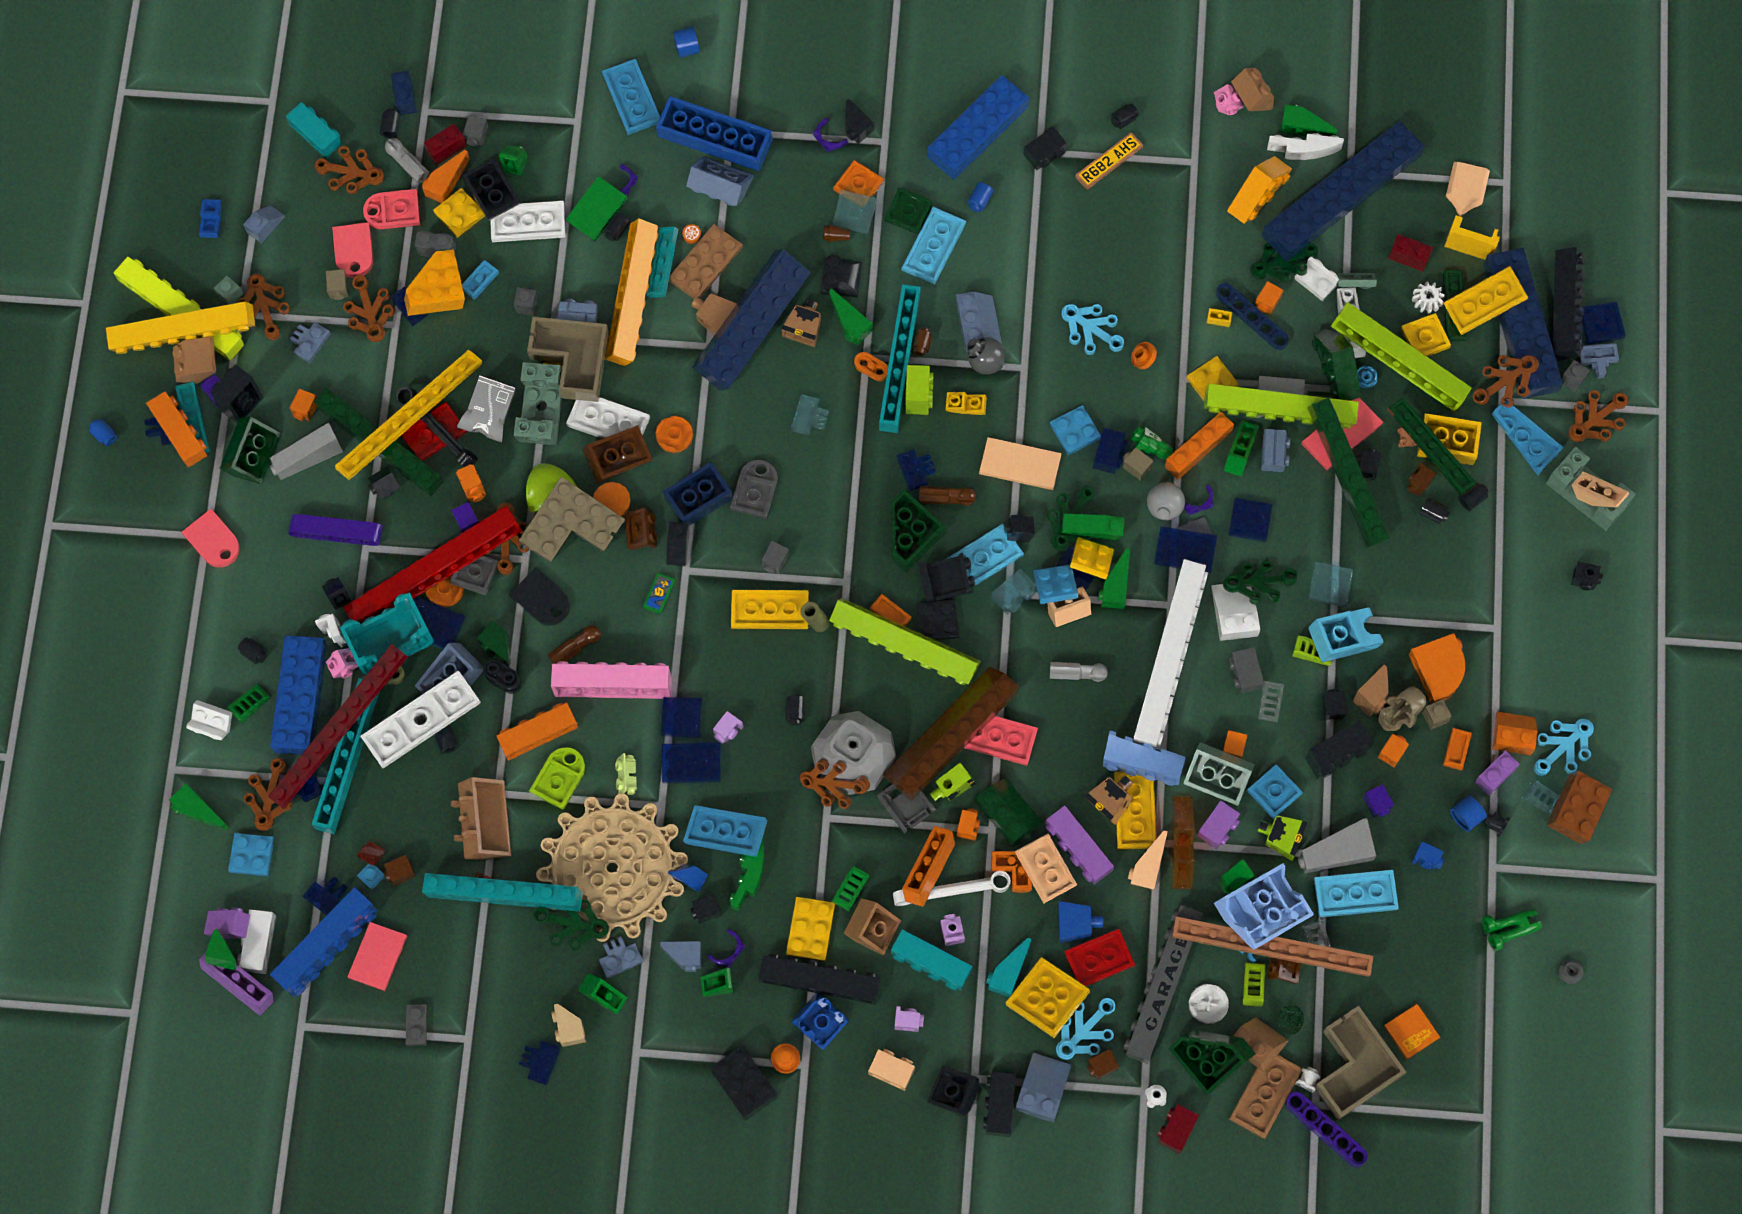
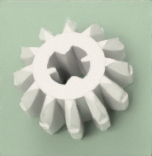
M1427 281L1425 285L1420 283L1417 287L1418 289H1414L1412 302H1415V308H1421V313L1424 310H1427L1428 314L1432 310L1436 312L1443 305L1442 299H1444V294L1441 293V287L1435 288L1436 283L1430 286Z

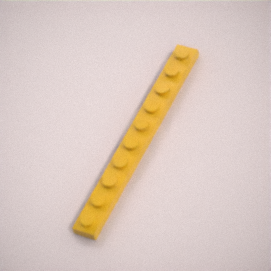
M467 350L335 465V469L348 480L353 478L482 365V360L470 350Z

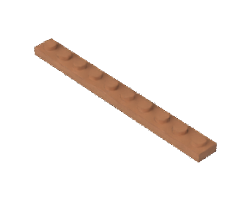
M1176 917L1172 938L1367 977L1371 975L1373 956L1281 937H1275L1253 950L1231 927Z

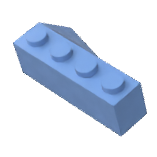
M1109 732L1103 767L1110 771H1122L1130 776H1143L1150 781H1163L1170 786L1180 784L1185 764L1184 756L1164 749L1156 751L1150 744L1144 743L1139 745L1133 742V738L1125 736L1122 739L1116 736V732Z

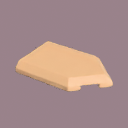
M1462 162L1453 163L1446 197L1454 205L1459 216L1482 205L1490 173L1487 168Z

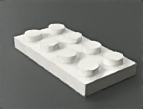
M564 201L522 203L491 220L492 242L566 237Z
M599 397V402L576 400L566 425L602 439L638 425L643 436L650 415Z

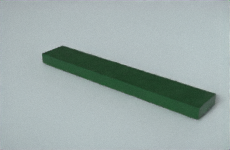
M1403 397L1388 407L1389 413L1460 496L1476 484L1475 480Z

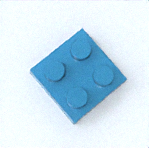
M1083 405L1052 420L1049 424L1067 455L1101 439L1100 433Z
M1070 565L1033 570L1040 604L1078 598L1075 578Z
M1277 764L1247 789V792L1273 819L1303 794Z
M234 833L228 872L268 877L274 837Z

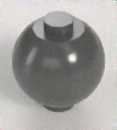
M983 337L980 339L973 338L967 344L968 361L976 372L990 375L1003 368L1005 350L999 341L991 337Z

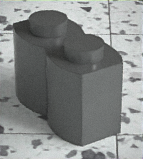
M428 231L417 232L415 247L419 255L432 257L436 251L454 249L455 253L456 244L453 236L445 233L435 235Z

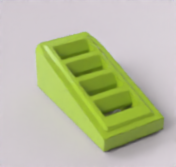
M1298 635L1292 657L1330 666L1331 660L1322 663L1320 657L1315 656L1316 647L1313 639ZM1302 644L1305 645L1304 652L1300 651ZM1309 646L1313 647L1311 654L1308 653Z
M1245 963L1243 1005L1263 1006L1265 964ZM1249 971H1255V972H1261V973H1260V975H1259V974H1249ZM1249 979H1252V980H1260V982H1252V981H1248V980H1249ZM1248 987L1260 988V990H1250Z

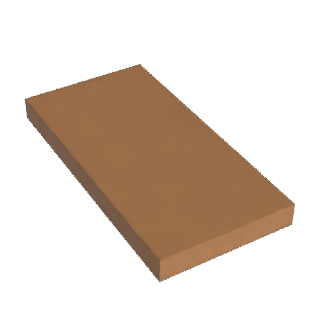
M1279 1055L1275 1057L1264 1072L1256 1068L1229 1120L1265 1140L1303 1068Z

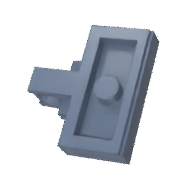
M1616 343L1583 346L1581 357H1579L1580 364L1583 366L1591 365V369H1595L1597 379L1605 378L1606 368L1609 367V363H1618L1619 361Z

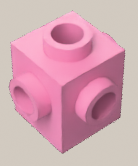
M1227 84L1214 92L1218 112L1234 115L1244 107L1242 99L1234 86Z
M350 648L334 651L326 661L333 678H347L358 667Z

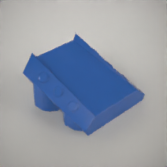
M819 993L813 995L792 1019V1023L822 1050L849 1022L843 1013L838 1011L827 998H824Z

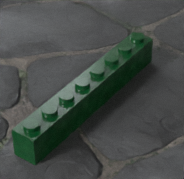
M327 388L314 401L321 413L360 443L378 428ZM396 441L378 455L429 496H432L443 483L441 476Z
M1330 398L1312 404L1308 407V411L1367 548L1389 539L1390 537Z

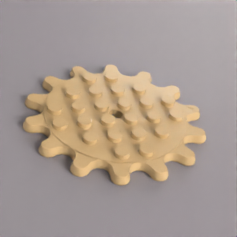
M623 793L615 797L614 803L610 808H603L595 797H588L584 802L585 813L582 817L575 818L566 812L559 815L558 823L563 828V834L560 838H545L542 840L541 848L552 856V862L549 866L542 867L537 871V879L541 882H550L553 885L575 886L583 892L582 900H588L597 919L605 920L609 926L607 936L597 939L598 941H607L614 927H622L629 938H637L641 932L639 923L642 918L651 917L656 922L665 921L667 912L662 907V899L668 895L678 897L684 892L683 885L675 881L668 874L669 870H675L688 862V857L685 853L673 852L670 849V842L678 835L679 830L674 824H669L665 827L655 825L654 817L657 814V807L653 803L646 804L640 811L636 812L629 808V798ZM610 863H616L618 869L616 872L611 873L607 871V866ZM587 903L582 904L581 908H582V909H587V908H588V904H587ZM581 910L576 911L582 921L590 923L586 913ZM598 926L596 928V932H601L603 930V927Z

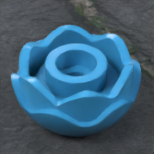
M1362 366L1357 370L1361 388H1371L1377 383V372L1372 367Z

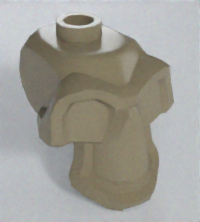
M1410 686L1398 696H1389L1386 699L1389 707L1381 709L1378 719L1379 724L1386 731H1396L1400 729L1402 724L1411 728L1416 723L1417 716L1426 706L1425 695L1418 688Z

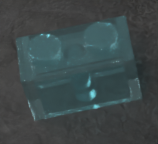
M1019 569L992 592V600L1006 615L1011 611L1014 613L1020 608V603L1025 599L1028 601L1035 595L1036 584Z

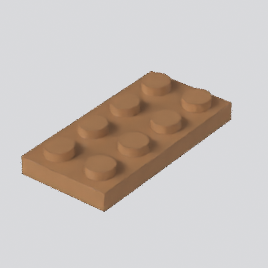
M713 224L670 275L669 282L691 298H701L741 251L743 244Z

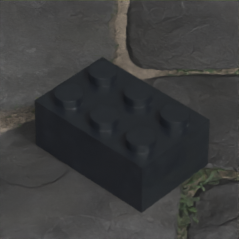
M236 364L226 371L223 379L215 383L210 392L222 413L235 423L238 422L239 418L247 417L264 398L253 377Z
M1358 721L1310 748L1305 760L1317 779L1321 776L1326 778L1334 773L1333 770L1335 768H1344L1351 763V759L1355 757L1360 759L1367 754L1366 751L1370 749L1369 746L1372 739L1362 723Z
M743 1045L709 1068L744 1121L778 1098L776 1092Z

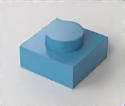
M370 862L357 877L373 890L385 875Z

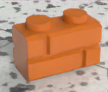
M468 465L457 470L456 474L468 501L474 503L481 501L485 497L486 492L474 465Z

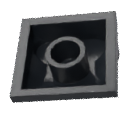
M836 255L825 257L821 294L829 295V290L832 288L840 296L858 298L862 262L841 259Z
M942 1065L927 1103L950 1111L957 1116H965L970 1112L978 1094L980 1079Z

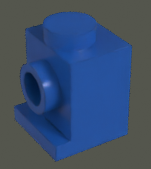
M1421 842L1412 860V864L1415 865L1416 862H1419L1420 866L1425 869H1440L1444 862V858H1442L1444 851Z

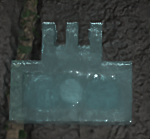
M801 394L791 431L810 435L812 427L824 429L825 424L820 422H827V417L825 416L829 415V411L818 408V398Z

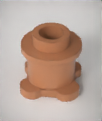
M1402 427L1397 430L1398 434H1400L1398 447H1413L1417 445Z

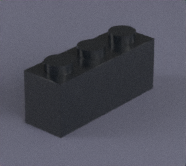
M992 1072L991 1077H987L986 1089H990V1096L985 1097L984 1109H988V1117L983 1119V1129H987L986 1135L1011 1136L1016 1074Z

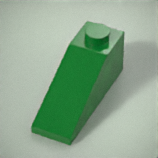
M1290 104L1284 107L1280 132L1307 136V134L1318 133L1321 136H1336L1337 128L1304 107Z
M831 288L829 290V298L843 330L844 337L850 343L854 342L858 346L873 331V323Z
M1241 420L1224 467L1225 472L1242 477L1259 425Z
M1063 514L1061 533L1114 541L1123 537L1124 518Z
M1126 548L1104 582L1103 589H1099L1098 600L1102 601L1101 607L1125 608L1130 549Z
M187 784L181 787L169 799L173 804L170 808L177 815L182 813L186 818L223 830L229 828Z

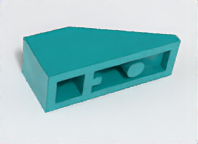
M1027 938L995 968L994 973H989L986 981L989 984L988 990L1010 998L1030 947V938Z

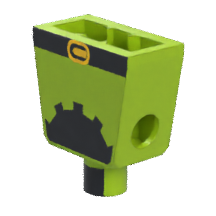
M959 763L936 781L939 787L931 792L930 795L936 803L944 797L951 801L976 783L964 766ZM949 784H952V787L950 789H947V786Z
M1276 816L1273 824L1261 820L1257 831L1268 835L1265 842L1266 846L1293 861L1308 822Z

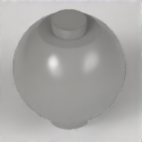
M1170 482L1157 484L1150 490L1147 496V507L1150 513L1160 520L1168 521L1178 517L1185 506V497L1182 490Z

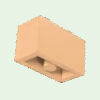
M1083 587L1077 588L1078 598L1048 603V614L1055 627L1091 615L1090 598Z
M878 1049L868 1074L905 1091L915 1070V1066L912 1065L913 1062L904 1057L900 1060L894 1057L895 1054L887 1049L883 1051Z

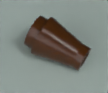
M831 224L829 226L824 225L823 240H827V242L849 241V229Z

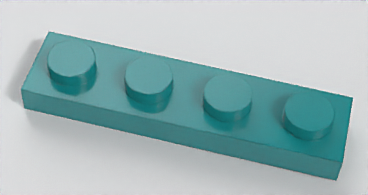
M675 226L659 228L655 255L652 262V272L648 283L649 288L646 293L650 298L666 297L679 230Z
M194 381L175 386L180 410H183L188 418L185 421L188 426L192 424L197 432L194 436L197 440L201 439L207 447L204 450L205 453L210 452Z

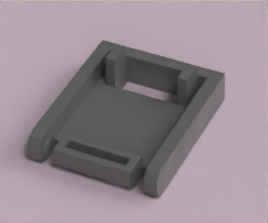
M892 784L877 795L879 802L904 834L908 832L904 826L905 824L912 829L930 816L926 809H929L932 813L936 811L922 791L912 801L903 793L891 800L889 793L896 789Z

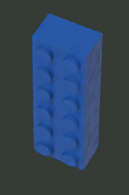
M1001 75L927 148V158L955 180L1028 108L1029 97Z
M669 96L656 126L657 136L662 139L756 171H760L773 141L771 130Z
M285 636L270 748L274 753L302 755L315 739L327 643L323 638Z
M354 887L270 975L293 997L301 995L305 991L306 985L310 981L317 979L320 975L319 971L324 966H329L334 961V956L338 952L346 949L348 946L347 942L352 937H357L362 932V927L366 923L374 920L378 910Z

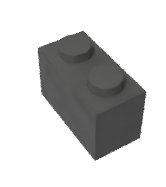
M1255 647L1232 652L1230 659H1228L1230 670L1234 671L1233 683L1235 689L1238 688L1239 694L1262 689L1264 681Z

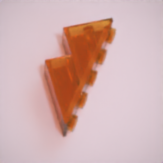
M1172 796V889H1192L1195 828L1192 797Z

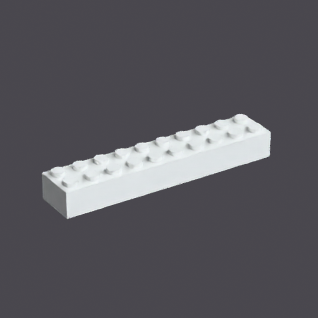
M1183 560L1133 742L1136 744L1147 743L1155 749H1160L1164 734L1160 733V731H1165L1169 716L1165 713L1169 714L1174 697L1170 695H1175L1179 680L1175 677H1180L1184 662L1181 660L1185 659L1189 644L1185 642L1190 640L1198 612L1197 607H1199L1208 572H1205L1206 565Z

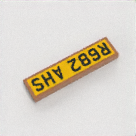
M1131 132L1078 172L1075 178L1088 190L1142 149L1143 144Z

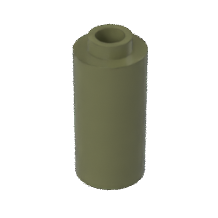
M807 602L802 606L801 616L813 630L823 632L828 629L830 625L829 618L816 603Z

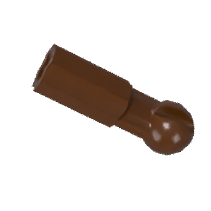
M920 486L919 503H949L969 506L976 500L975 491L969 487L958 489Z
M589 625L585 627L581 634L574 639L571 638L547 656L552 664H557L560 661L567 662L589 644L597 643L601 637V632L598 627Z

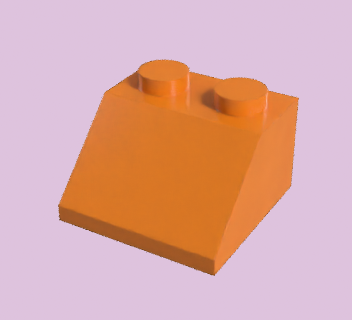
M1496 712L1492 750H1506L1511 753L1532 755L1536 748V717Z

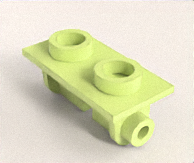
M625 753L617 758L615 763V769L618 771L616 789L619 790V794H624L627 791L628 795H634L637 790L636 777L629 776V774L636 773V759H634L633 755H627L625 758Z

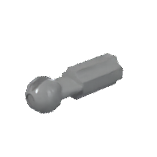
M391 138L386 141V152L417 183H422L428 177L429 171L403 146L400 140Z
M1050 662V679H1092L1093 681L1101 682L1107 678L1108 674L1106 666L1101 663L1080 665V663Z

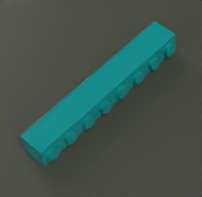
M902 284L879 420V431L898 433L907 380V365L910 363L921 287Z
M358 678L356 687L360 684V682H361L363 679ZM379 693L337 744L312 822V826L318 831L335 835L364 744L361 735L368 731Z
M425 873L422 893L428 898L536 908L543 907L569 911H580L583 892L575 886Z

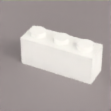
M249 909L250 919L246 938H241V946L243 947L242 953L238 955L237 965L246 972L266 974L276 915L273 912Z

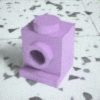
M727 711L713 728L715 739L722 744L724 742L727 743L729 739H734L738 733L737 729L742 730L744 728L743 722Z
M955 914L944 916V920H940L945 946L964 943L965 937L960 916L956 917ZM950 925H955L956 929L954 931H951L948 927Z
M897 1006L895 1030L919 1032V1027H923L924 1015L911 1008H905V1011H901V1007Z

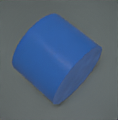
M693 26L673 31L679 58L700 53Z
M1470 795L1465 796L1450 809L1452 818L1466 832H1470L1487 818L1483 807Z

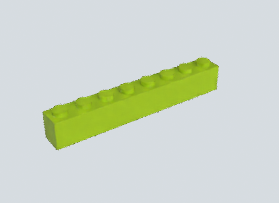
M1348 302L1331 325L1339 333L1454 412L1464 402L1472 389L1465 382Z
M1208 384L1205 389L1203 409H1209L1208 412L1211 413L1227 411L1228 415L1244 413L1246 417L1257 418V415L1265 416L1264 419L1276 420L1277 417L1283 418L1285 422L1302 420L1303 424H1313L1308 407L1326 398ZM1330 398L1342 428L1350 429V427L1356 425L1359 402Z
M843 598L837 601L829 620L838 629L844 630L846 628L856 637L861 638L863 636L868 638L869 643L877 646L881 644L886 647L885 650L891 653L898 652L903 654L902 657L909 661L916 660L920 662V666L926 669H936L939 675L944 677L951 676L955 678V682L961 685H969L973 681L981 662Z

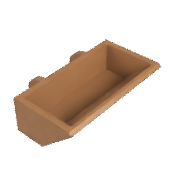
M471 777L458 783L459 801H451V807L460 808L461 816H459V821L462 824V835H454V841L463 842L464 858L487 860L510 857L511 845L504 780Z

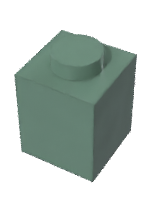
M228 276L214 287L218 297L227 305L237 303L240 298L244 297L241 288Z

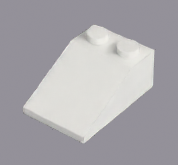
M1223 584L1212 585L1220 641L1258 637L1260 625L1256 605L1251 604L1249 598L1239 592L1231 593L1223 588Z

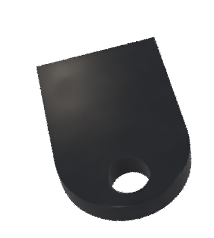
M536 567L509 594L517 604L543 625H557L569 613V601L565 593ZM556 608L562 610V614L558 617L552 616V611Z

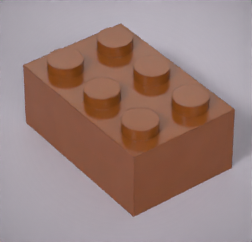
M1580 771L1569 774L1546 826L1579 844L1590 841L1613 789Z

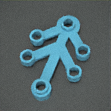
M1068 304L1063 307L1061 315L1065 321L1069 322V341L1071 344L1076 345L1081 339L1080 334L1077 332V322L1083 326L1085 338L1084 351L1086 354L1092 355L1096 350L1092 333L1107 342L1112 351L1118 352L1123 349L1124 339L1121 336H1110L1097 327L1102 325L1115 327L1118 321L1115 315L1111 314L1107 317L1085 319L1083 315L1089 314L1099 317L1102 314L1101 305L1095 304L1092 307L1078 308L1076 305ZM1097 308L1100 312L1096 313L1093 310ZM1068 312H1073L1074 315H1073V316H1069L1067 313H1068ZM1109 319H1114L1115 322H1114V323H1110L1108 320H1109ZM1077 336L1078 340H1073L1072 337ZM1118 343L1120 346L1114 347L1113 344ZM1091 346L1093 347V350L1089 351L1087 350V347Z
M1580 719L1575 724H1562L1560 721L1555 720L1550 725V730L1553 733H1559L1560 731L1574 733L1569 737L1548 736L1546 733L1538 735L1536 742L1540 746H1545L1546 744L1560 745L1546 759H1539L1535 763L1534 771L1540 776L1548 774L1551 764L1565 751L1566 765L1564 769L1568 774L1574 773L1577 770L1574 743L1579 738L1580 751L1578 758L1581 761H1587L1591 757V752L1588 749V737L1594 731L1593 724L1587 719ZM1553 725H1559L1560 729H1554ZM1585 725L1587 727V731H1583L1581 729V726ZM1544 737L1546 742H1541L1539 738ZM1581 752H1586L1588 757H1583ZM1544 763L1546 765V769H1542L1540 767V764ZM1568 765H1573L1574 770H1569Z
M1104 998L1100 1001L1099 1009L1084 1025L1083 1011L1085 1006L1083 1002L1080 1004L1082 1009L1074 1012L1075 1035L1070 1039V1018L1068 1024L1064 1025L1061 1029L1062 1041L1056 1046V1053L1061 1059L1069 1060L1075 1054H1089L1091 1056L1099 1054L1100 1046L1096 1043H1092L1089 1046L1076 1045L1081 1039H1102L1105 1042L1113 1039L1114 1034L1110 1029L1090 1031L1104 1015H1109L1115 1010V1003L1112 999ZM1103 1004L1109 1005L1108 1011L1103 1009ZM1105 1032L1110 1033V1039L1104 1037ZM1064 1046L1068 1047L1069 1053H1064L1062 1048ZM1091 1046H1095L1097 1048L1096 1053L1091 1052Z

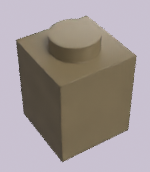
M345 270L326 271L327 293L330 299L341 300L344 297H349L348 278Z
M1134 448L1132 452L1128 451L1123 457V468L1140 481L1153 466V460L1137 448Z
M1443 699L1426 706L1422 712L1430 730L1448 723L1452 717Z

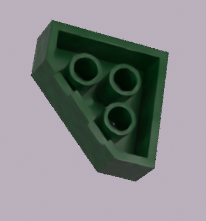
M1332 327L1313 333L1314 340H1312V346L1317 351L1322 372L1326 375L1330 385L1332 397L1348 401L1361 398L1353 346L1341 333Z
M905 490L900 492L891 501L892 561L907 573L945 535L946 526Z
M1190 1030L1168 1048L1206 1095L1219 1088L1256 1055L1243 1038Z

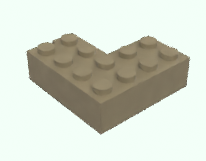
M532 317L531 336H529L527 348L529 359L563 363L559 386L561 398L599 402L609 336L607 324Z
M560 477L518 542L549 563L570 532L575 533L603 552L613 538L610 534H616L625 519Z
M1359 1006L1345 1014L1342 1019L1336 1020L1323 1031L1346 1063L1315 1085L1316 1091L1337 1120H1340L1406 1074L1405 1069Z

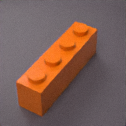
M165 391L146 403L188 468L207 457L204 451L207 447L201 439L197 440L194 436L197 432L192 424L189 426L186 424L185 421L188 418L183 410L178 411L175 407L179 404L173 395L169 397Z
M1220 412L1166 459L1165 468L1179 480L1232 433L1234 424Z
M559 703L553 706L552 710L539 712L535 715V718L522 720L516 727L511 729L505 728L496 736L509 761L579 727L568 704Z
M937 826L933 827L902 888L906 902L924 907L955 846L951 830Z

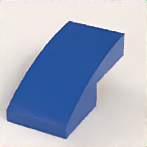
M203 199L200 211L199 235L204 238H218L221 221V200Z

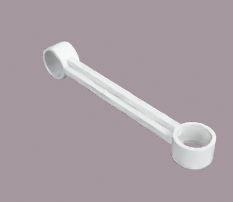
M997 871L990 878L935 886L928 899L989 889L1002 893L1010 886V876L1004 871ZM998 875L1004 876L1008 881L1007 885L1003 888H998L993 883L994 878ZM903 890L893 893L895 906L912 904L905 901Z

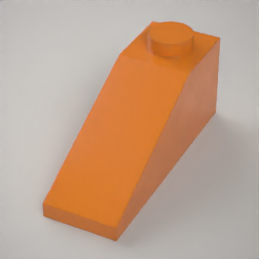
M463 150L433 171L429 178L424 180L422 188L426 197L440 203L449 198L470 160L468 151Z

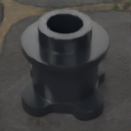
M1494 812L1493 815L1489 813L1484 822L1487 825L1486 829L1488 830L1489 828L1497 832L1496 836L1500 837L1510 818L1504 819L1496 815L1497 812Z

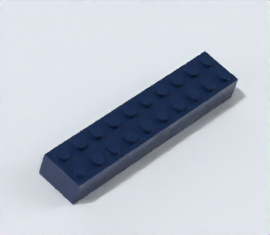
M1401 121L1397 122L1265 225L1262 237L1287 262L1305 248L1307 244L1314 241L1421 157L1425 146Z

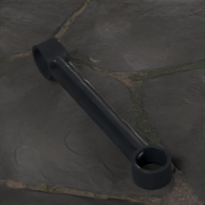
M408 387L400 388L396 395L397 402L404 406L406 404L404 401L405 392H410L411 400L418 394L415 389ZM429 411L420 418L457 456L456 460L463 467L476 464L478 461L477 456L470 450L465 449Z

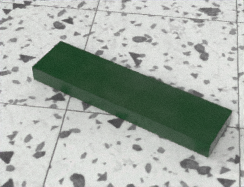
M1463 270L1443 271L1444 302L1464 291ZM1445 307V326L1448 340L1465 341L1466 333L1460 334Z

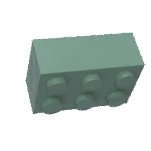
M1200 742L1183 784L1238 806L1255 764Z

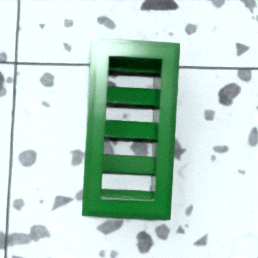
M256 684L227 709L243 724L271 697ZM258 692L263 698L259 700L254 693ZM250 697L256 701L254 705L248 700ZM245 702L250 706L249 709L243 705ZM241 708L244 712L241 714L237 709Z
M852 866L834 896L832 903L849 912L867 884L869 874ZM851 882L852 884L858 886V888H855L848 883ZM846 889V890L852 892L854 895H851V894L845 892L844 890ZM842 895L843 897L849 899L850 902L848 903L847 901L839 897Z

